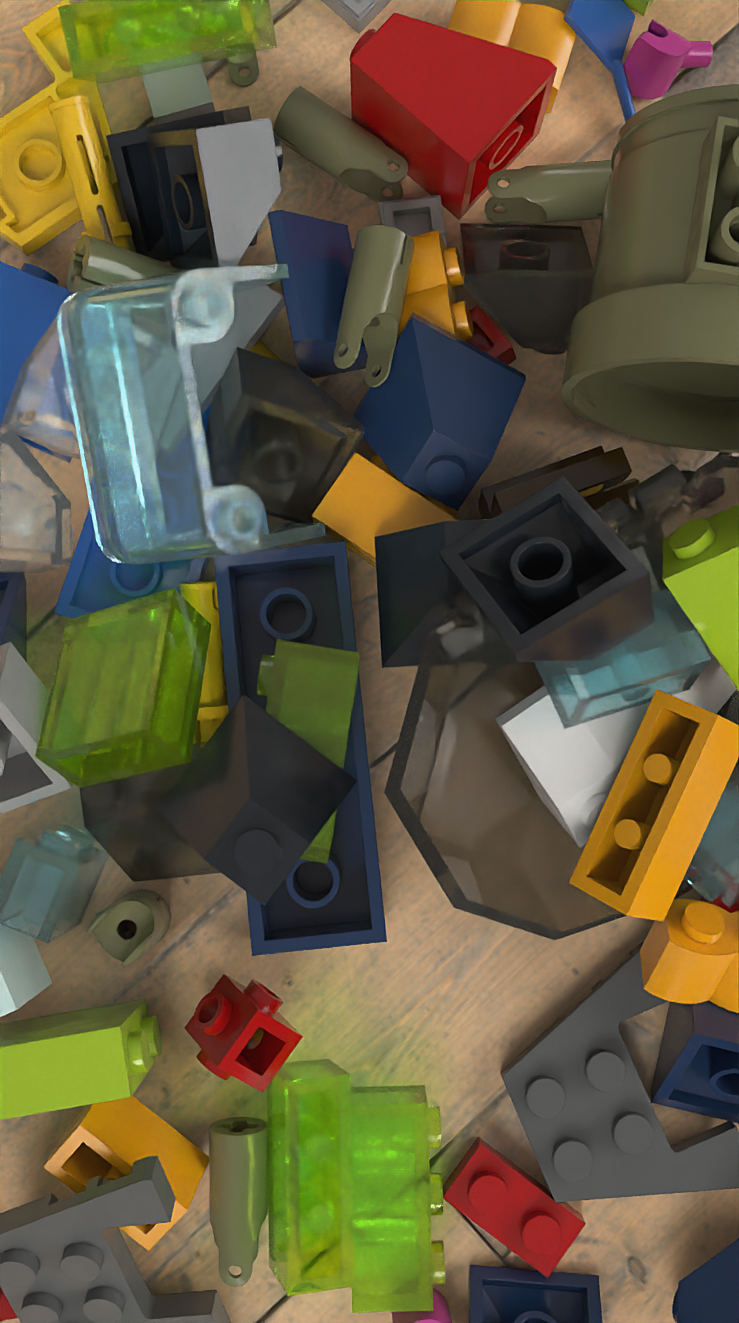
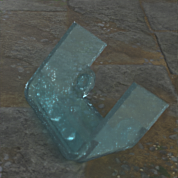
M287 264L193 269L99 285L75 292L68 296L61 304L57 315V328L95 538L102 553L110 560L120 564L143 565L226 556L326 536L324 523H267L266 511L260 497L246 486L235 484L213 487L191 345L217 341L229 331L234 319L233 294L289 278Z

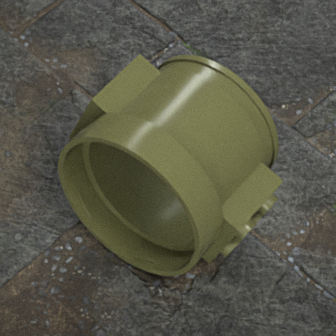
M739 84L694 89L661 99L634 114L625 122L616 135L611 157L612 173L607 183L589 304L581 309L572 321L561 398L564 404L577 416L598 427L620 435L672 447L739 453Z

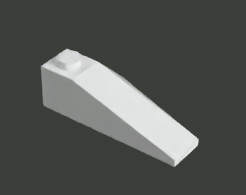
M696 628L668 637L661 650L642 657L635 658L629 652L609 659V669L583 679H579L574 673H570L551 680L495 719L540 799L580 848L589 839L656 689L715 714L737 690Z

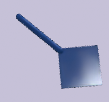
M570 0L564 20L612 73L626 122L636 112L622 64V58L635 15L622 0Z

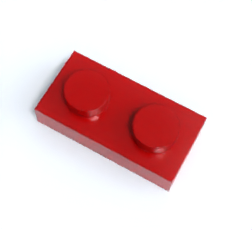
M477 1137L441 1188L442 1199L547 1278L586 1225L581 1213L566 1202H555L549 1189L480 1137Z

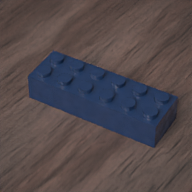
M346 541L214 555L229 713L243 694L358 780L264 906L246 892L252 956L387 942Z

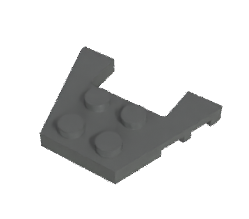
M644 942L629 953L631 956L604 981L600 980L591 988L592 992L562 1019L558 1018L500 1072L555 1202L739 1188V1131L737 1126L729 1120L677 1144L669 1145L618 1030L620 1022L668 1002L652 995L643 988L640 949Z
M148 1156L135 1161L131 1174L115 1180H102L100 1175L88 1179L84 1192L58 1201V1198L53 1194H49L0 1213V1287L21 1323H231L217 1290L159 1295L150 1293L118 1228L171 1222L176 1197L158 1156Z

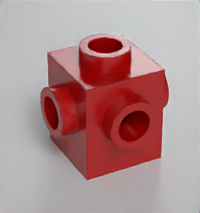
M223 974L211 992L201 999L194 1015L184 1027L201 1048L196 1057L203 1066L221 1079L228 1080L233 1076L262 1093L303 1036L278 1012L284 1002L274 992L255 979H252L247 987L226 974Z

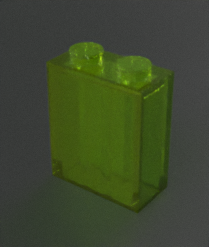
M174 588L67 620L35 757L79 788L191 762L211 624Z

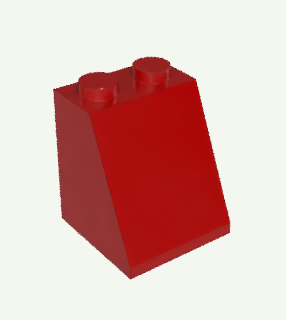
M394 12L377 31L374 28L367 30L356 42L350 54L351 120L377 136L387 147L401 155L408 164L407 175L431 196L440 195L441 205L460 220L488 190L489 177L496 171L506 170L539 135L557 67L546 58Z

